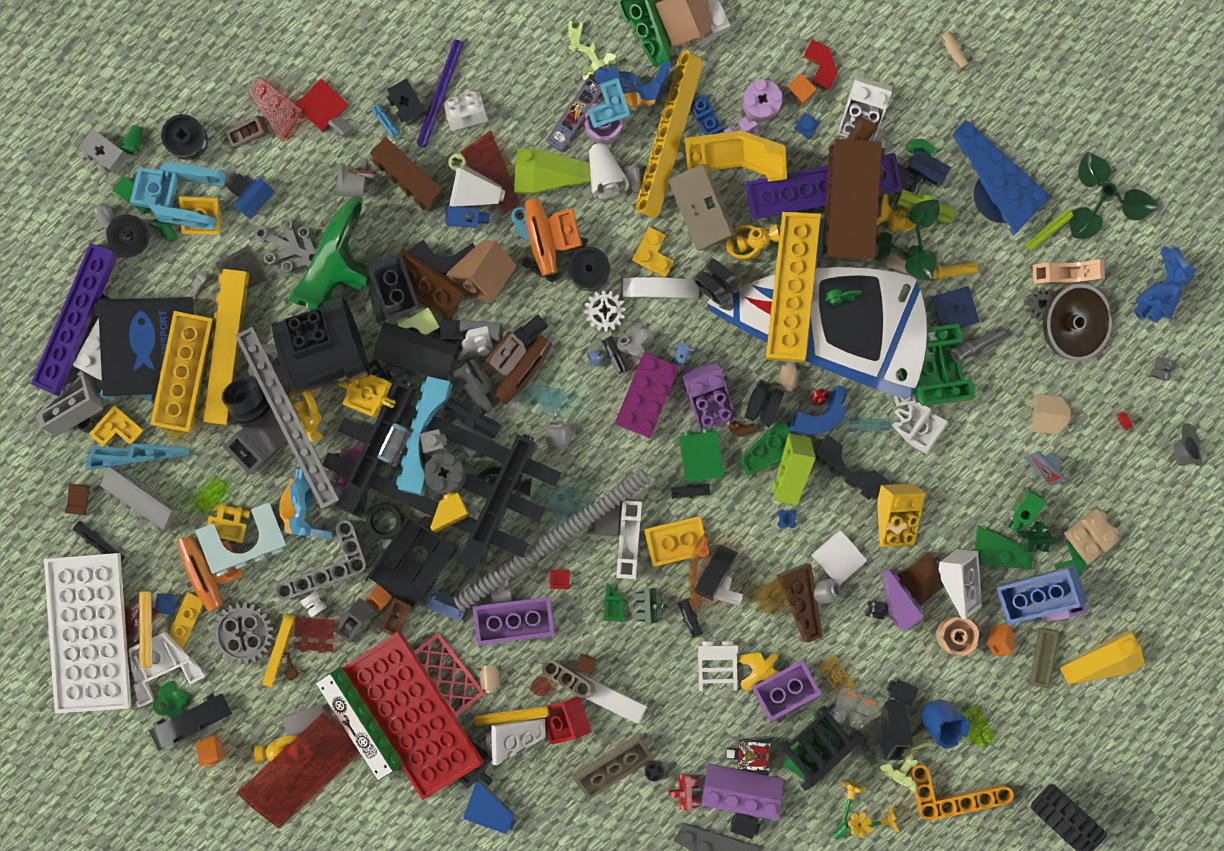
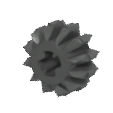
M1045 288L1040 289V291L1035 289L1033 290V295H1027L1030 301H1026L1024 305L1030 306L1026 313L1032 311V319L1037 316L1038 321H1042L1052 291L1046 293ZM1043 301L1045 307L1040 308L1038 302Z

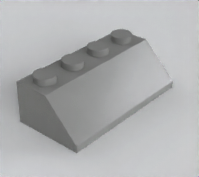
M108 466L100 486L105 489L104 492L112 498L114 496L119 498L121 505L128 509L131 507L136 510L135 514L138 517L150 520L152 522L151 526L157 530H168L180 513L178 508L121 468Z

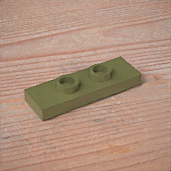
M1039 628L1029 685L1049 689L1059 631Z

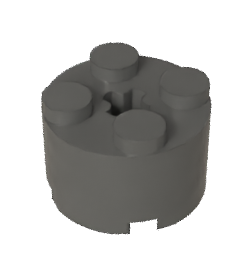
M445 453L432 457L426 463L424 470L427 484L435 492L442 495L459 492L467 476L463 464L455 456ZM444 471L448 472L447 478L442 476Z

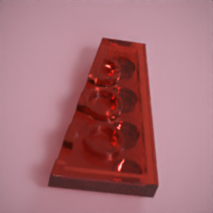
M490 130L460 153L474 171L502 186V190H505L503 202L499 201L498 206L504 214H507L517 207L520 201L517 193H514L513 183L493 133Z

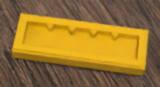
M187 592L168 634L183 650L204 605L197 595Z

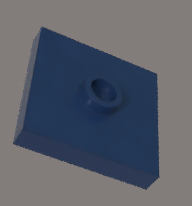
M969 286L931 297L940 326L959 324L960 328L980 322Z

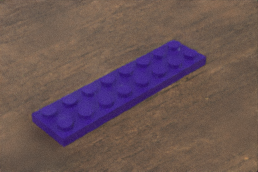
M886 154L884 159H881L880 167H883V177L879 181V186L882 187V195L903 190L896 154ZM828 166L788 173L787 179L768 182L767 178L745 182L752 220L782 215V212H798L825 206Z
M92 243L89 244L31 381L32 385L60 396L94 316V303H98V299H101L119 255L115 252Z

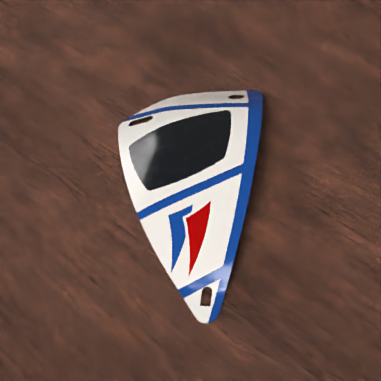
M850 267L816 268L806 361L882 392L903 399L911 397L922 370L927 337L925 306L917 280L910 275L876 269ZM775 275L742 286L735 295L728 293L730 300L727 303L733 305L731 311L719 308V305L711 299L707 302V307L715 315L767 343ZM909 284L911 289L905 302H900L898 297L903 285ZM840 289L842 293L862 291L860 295L854 297L855 301L842 300V303L838 305H831V303L826 302V294L832 290ZM900 368L907 371V378L904 381L896 379V372Z

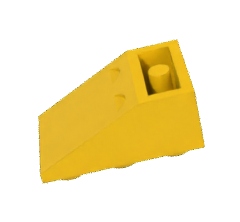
M914 483L881 485L877 502L881 547L914 545L926 495Z

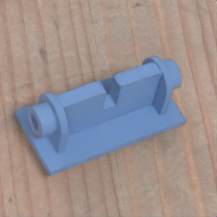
M685 343L674 345L673 350H677L675 362L679 365L684 364L688 354H692L694 349H690V345Z
M432 589L425 607L461 621L464 612L457 607L454 598Z

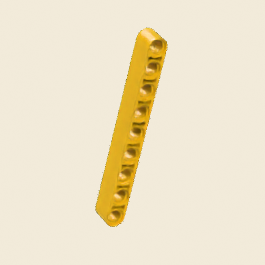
M684 50L679 55L636 202V211L651 218H656L660 214L669 184L668 179L671 177L703 66L702 57L688 50Z

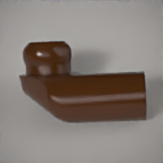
M737 420L729 422V430L739 437L757 432L754 423L744 426Z

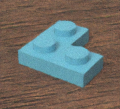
M618 77L600 83L605 103L587 108L594 128L630 116Z

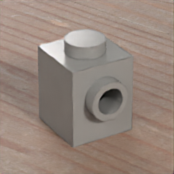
M437 429L420 434L423 450L427 456L446 452L445 445H448L445 433L442 434Z

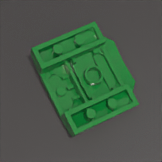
M959 324L927 328L923 366L913 396L918 398L921 406L963 402L976 398L972 379L964 380L961 364H957L951 356V349L957 348V345L963 342ZM900 368L901 379L904 381L907 378V371Z

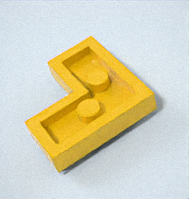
M649 227L632 262L666 278L674 263V260L658 253L666 235Z
M114 405L89 435L103 447L116 434L120 435L131 445L145 430Z

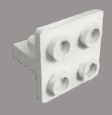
M469 92L461 97H450L443 102L451 131L488 121L480 92Z

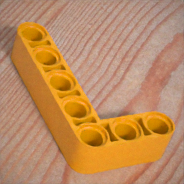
M918 763L915 767L909 769L910 777H912L917 786V792L914 793L918 813L927 821L1006 805L1014 798L1013 791L1004 784L935 798L928 768L922 763ZM923 768V775L916 777V769ZM922 787H927V794L920 796L919 790ZM1006 789V790H1007V795H1006V797L1003 798V799H1000V798H999V793H1000V791ZM988 794V800L981 803V795ZM964 798H969V804L962 807L961 801ZM945 802H950V809L947 811H943V804ZM926 806H931V813L928 815H924V808Z

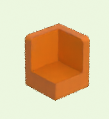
M801 73L788 85V89L797 97L796 101L801 106L817 90Z
M1010 625L990 627L987 645L994 656L1012 655L1016 636Z

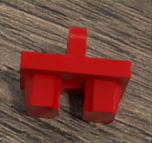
M678 774L679 789L669 790V797L679 798L680 809L691 812L692 808L701 805L700 797L692 795L691 790L699 788V778Z

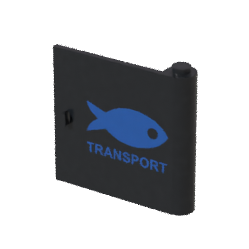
M193 296L98 299V303H94V315L99 317L103 396L157 394L173 313L177 311L194 315Z

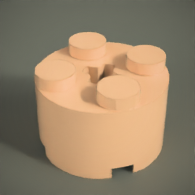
M950 616L939 624L936 630L938 644L944 651L956 656H965L973 652L977 647L979 631L971 620L962 619L961 616ZM956 632L961 633V634L959 635V637H960L959 640L956 639V638H954V637L956 636V635H955Z

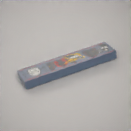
M587 78L546 139L547 143L559 151H563L584 120L587 108H590L602 93L600 85Z

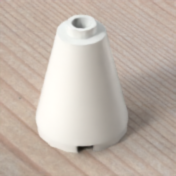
M602 143L593 145L589 150L593 197L596 198L597 195L599 199H606L619 195V190L623 188L626 191L629 187L628 179L607 145Z

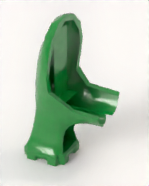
M352 196L333 215L323 233L309 269L300 283L289 293L288 300L313 310L322 307L323 302L330 300L332 290L340 283L360 291L363 290L365 285L369 286L366 265L354 260L346 235L353 220L356 219L358 222L363 205L362 196Z

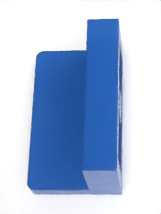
M257 176L235 200L233 205L251 219L275 191Z

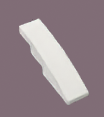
M577 672L595 685L594 695L586 699L640 724L647 709L646 705ZM583 684L581 687L583 694H586L588 691L586 684Z

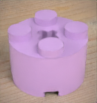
M758 79L751 83L743 96L742 103L745 114L757 122L768 121L774 118L782 104V92L775 83L763 79ZM764 98L765 102L760 104L759 100Z
M605 102L595 103V104H593L591 107L596 106V105H599V104H602V103H605ZM587 110L585 130L590 139L597 143L608 144L620 136L623 128V118L594 128Z

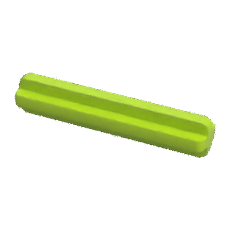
M1069 209L1063 211L1026 242V248L1029 251H1033L1074 216Z

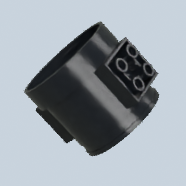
M344 296L325 301L322 307L272 323L276 350L286 378L296 395L346 379L352 382L370 376L363 342Z

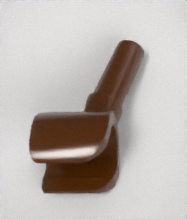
M287 652L284 655L289 670L284 672L288 680L292 681L298 676V671L293 666L290 654Z

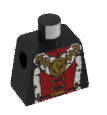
M769 736L738 739V748H726V759L737 760L738 769L769 776L771 738Z

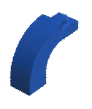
M840 385L834 386L826 409L818 416H811L800 411L794 412L788 431L800 435H815L833 429L841 422L847 411V408L841 406L846 399V388Z

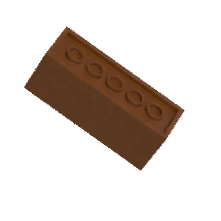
M835 139L829 145L822 260L868 263L878 255V245H875L880 230L879 225H877V218L881 214L878 198L882 196V187L879 186V181L883 177V167H880L881 159H884L885 149L882 148V142Z

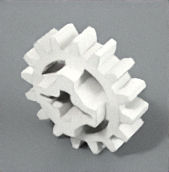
M602 290V295L595 292V298L589 297L591 303H585L589 310L584 311V314L589 315L586 321H592L591 327L596 325L598 326L597 331H600L602 327L607 332L608 327L615 330V324L621 325L619 319L625 318L621 312H625L626 309L621 308V305L624 304L623 301H617L619 295L613 297L612 291L606 295L605 290ZM601 299L600 305L598 307L592 308L593 305ZM607 299L613 301L616 306H611ZM603 303H605L607 310H610V312H607L606 320L603 313L599 312L603 309ZM617 314L616 318L609 323V318ZM593 316L601 318L602 323L596 321Z

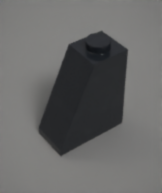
M893 699L885 702L881 709L884 761L903 760L913 746L905 702Z

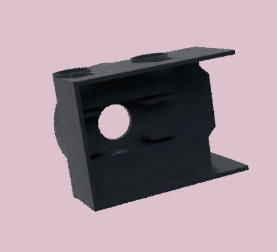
M410 515L406 518L365 581L372 580L392 596V600L397 595L412 602L411 612H413L431 590L438 576L454 556L458 547L438 532L434 533L431 528ZM416 546H423L428 551V557L422 563L415 562L412 559L411 552Z

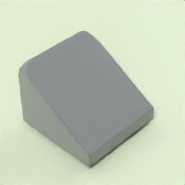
M340 116L328 122L330 127L343 139L353 130V127Z

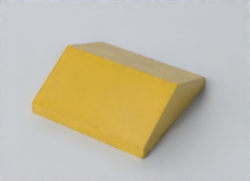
M179 196L180 209L217 218L215 229L213 230L181 225V234L220 235L221 210L218 197Z

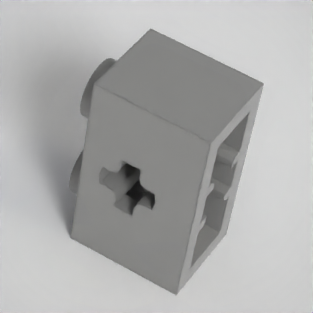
M93 129L79 145V148L83 150L82 155L91 161L93 158L99 162L97 166L105 172L110 170L114 173L128 155ZM103 150L105 152L104 155L100 154L99 151Z

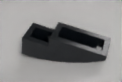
M720 545L696 585L695 593L713 601L738 552Z

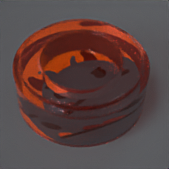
M537 677L532 682V691L537 696H545L551 689V683L546 677Z

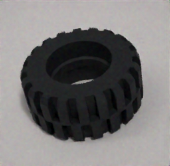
M1053 783L1048 784L1031 803V809L1076 851H1094L1107 836V832Z

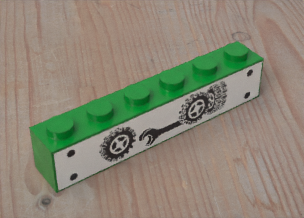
M342 667L337 668L315 683L377 781L403 765L399 755L395 752Z

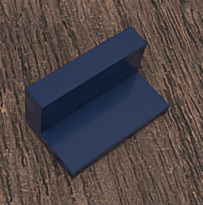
M916 150L907 166V169L924 176L927 181L937 187L944 183L946 175L951 168L921 150Z

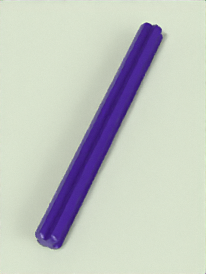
M454 39L416 142L420 147L426 148L464 45L460 40Z

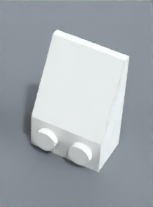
M956 549L940 561L939 572L941 573V581L961 618L967 619L982 606L978 551Z

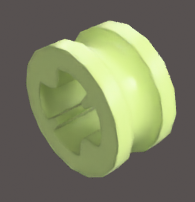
M454 154L449 158V166L454 172L458 168L457 166H452L454 159L462 160L463 163L460 164L466 165L465 158L460 154Z

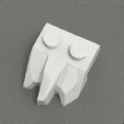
M919 402L908 404L909 411L900 408L894 411L901 422L893 423L892 427L911 446L928 454L948 425V421L933 414L930 408L921 406Z

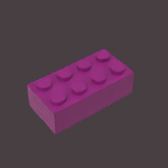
M644 352L614 424L650 439L679 366Z

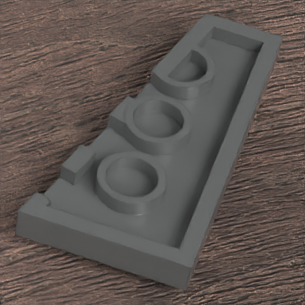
M685 823L682 824L673 839L690 851H758L760 848L759 846Z

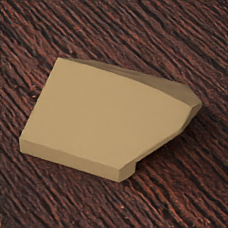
M1036 394L1032 432L1058 435L1070 422L1071 410L1060 396Z

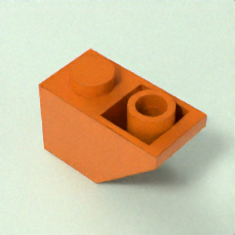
M218 733L196 742L200 767L207 765L208 768L222 761V757L226 755Z

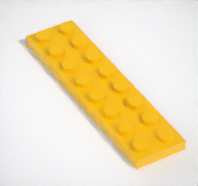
M782 212L766 351L767 360L806 362L821 214Z

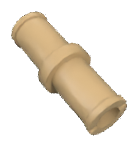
M951 31L941 35L940 39L948 50L947 54L948 56L951 55L958 70L969 64L961 51V45L957 44Z

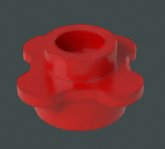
M823 388L813 392L810 396L812 398V405H822L827 402L829 392Z

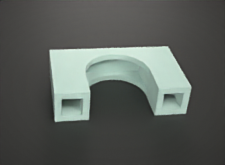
M270 503L251 509L259 531V539L255 547L246 553L236 554L228 551L222 545L214 523L195 530L212 575L217 574L218 577L228 573L227 569L232 567L240 569L247 566L246 562L254 560V562L265 559L264 555L272 552V555L283 552L286 544Z

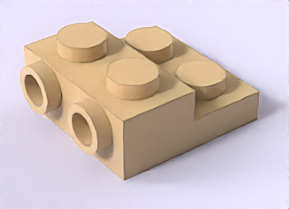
M1098 509L1088 512L1064 532L1086 564L1091 563L1120 540L1118 530L1108 524L1106 514Z

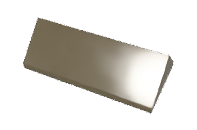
M637 733L574 773L573 779L590 800L653 760L654 757L640 734Z

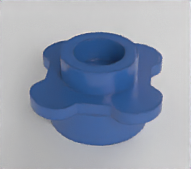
M793 509L790 511L779 510L778 527L795 528L796 511Z

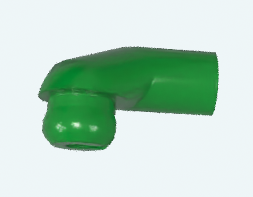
M920 138L911 139L906 146V150L914 153L916 150L921 149L928 155H931L935 147Z

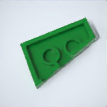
M784 417L739 458L747 476L782 459L788 433H791L788 431L789 428Z
M977 525L974 551H978L979 564L1032 570L1034 551L1026 553L1020 548V544Z

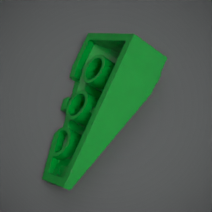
M616 0L622 18L625 22L629 21L634 28L632 31L633 35L640 37L643 42L642 48L654 67L663 64V62H670L667 31L655 5L661 0Z

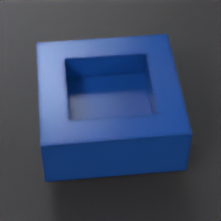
M804 113L794 127V130L810 139L820 125V122Z
M157 593L154 613L175 615L177 596Z

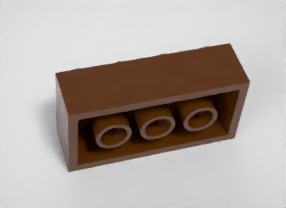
M386 136L370 152L373 157L371 161L381 172L383 170L387 171L385 174L395 185L399 183V187L409 198L413 196V200L423 211L426 208L430 212L445 196L443 190Z

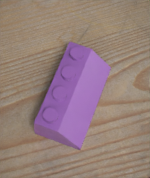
M550 596L473 606L477 645L555 635Z
M707 764L700 803L703 806L778 820L782 801L783 779Z

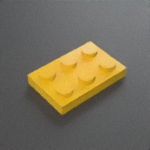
M700 516L644 529L653 567L709 554Z

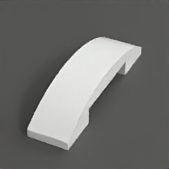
M623 278V297L699 299V287L693 279Z

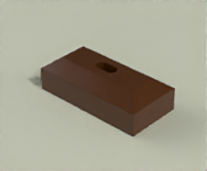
M862 115L846 139L856 140L861 135V141H869L878 125Z
M395 595L380 630L390 635L400 631L413 603Z

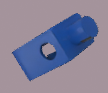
M446 203L445 224L447 226L477 228L478 223L489 224V213L479 212L478 207H453ZM467 214H472L470 220L465 219Z

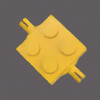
M372 374L352 382L343 380L340 381L341 383H338L339 387L347 389L342 404L373 418H377L383 405L393 408L395 405V400L387 398L392 383Z

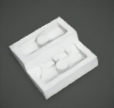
M841 530L836 532L811 555L831 579L839 585L867 561Z

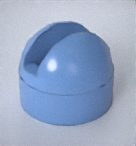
M592 350L587 353V357L593 367L599 365L603 360V356H598L601 353L598 350Z

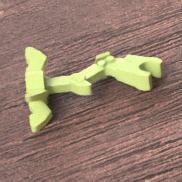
M572 21L569 22V39L571 41V45L568 46L569 49L586 53L592 61L590 66H584L583 80H587L589 75L596 74L599 67L606 68L610 64L614 65L617 63L615 60L616 55L608 53L604 59L598 60L594 53V43L590 47L579 43L583 30L582 22H579L577 29L572 27Z
M926 730L912 737L913 746L905 756L906 761L899 771L894 770L890 764L880 766V769L885 772L886 776H891L899 784L910 787V790L914 793L917 792L916 783L912 780V777H906L905 775L911 767H915L918 764L917 760H913V750L933 744L930 738L924 740L926 736L930 735Z

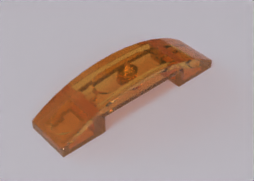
M706 533L702 535L693 550L688 571L689 592L696 613H701L702 596L695 593L699 557H707L709 537Z

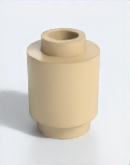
M787 363L786 366L782 365L777 384L779 387L784 388L786 392L792 393V390L796 387L800 370H797L798 366Z
M496 665L481 666V671H479L481 690L485 689V693L497 692V688H500L499 669H497Z

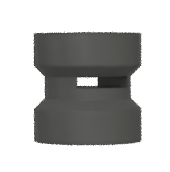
M1156 357V366L1152 369L1151 376L1169 381L1171 377L1170 371L1174 368L1175 362L1167 358Z

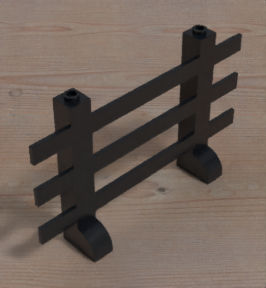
M395 380L389 395H387V398L395 400V405L393 408L386 405L381 407V412L372 429L344 418L338 431L365 443L356 464L329 452L322 463L323 467L348 478L339 497L340 501L335 505L341 510L361 518L367 504V493L369 489H373L429 516H435L439 502L426 496L402 492L398 489V485L395 482L377 475L386 454L400 460L403 459L404 455L407 456L408 448H406V445L394 440V437L403 419L412 422L417 417L418 411H416V407L410 405L416 393L412 383L406 380H402V382ZM433 416L426 428L427 430L439 429L442 434L445 433L447 439L503 463L494 485L466 472L467 476L462 488L487 500L477 520L467 517L451 525L470 534L458 563L481 574L491 544L523 558L529 543L498 530L507 509H510L540 522L546 508L515 495L517 487L524 473L556 487L562 473L531 459L537 444L533 442L534 438L529 435L523 434L522 437L517 434L511 449H508L439 417ZM422 452V461L425 469L426 463L432 457ZM444 471L442 476L447 478L448 472Z

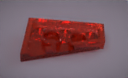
M258 77L248 93L281 142H284L305 110L262 77Z

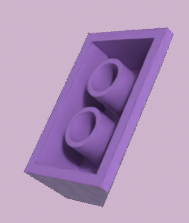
M803 660L752 687L770 724L822 696Z

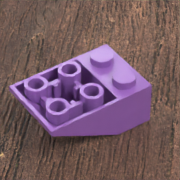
M716 360L680 373L700 431L736 419L722 370Z
M882 569L887 613L898 629L906 631L924 618L921 615L923 610L917 602L911 601L909 598L911 594L905 586H900L898 575L894 571Z

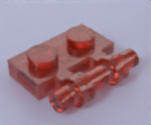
M297 616L294 636L302 637V642H294V649L301 650V652H308V650L318 651L324 654L325 652H333V644H326V639H334L335 619ZM309 637L319 638V643H309Z

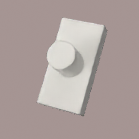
M726 576L714 599L739 606L743 594L729 591L732 578Z

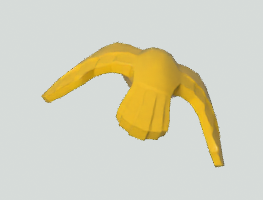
M883 194L881 217L884 219L883 221L889 223L888 230L893 232L898 228L901 232L906 233L915 228L916 224L905 217L908 210L898 207L895 211L892 210L889 206L888 195Z
M749 653L737 657L740 663L748 664L753 669L751 675L741 681V686L746 691H750L757 682L766 680L779 673L778 670L773 668L778 660L777 653H772L767 659H764L761 653Z

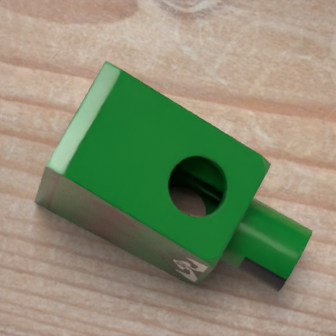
M1024 487L1009 513L1013 519L1008 527L1017 533L1023 524L1029 527L1047 501ZM1027 510L1025 515H1021L1022 511Z

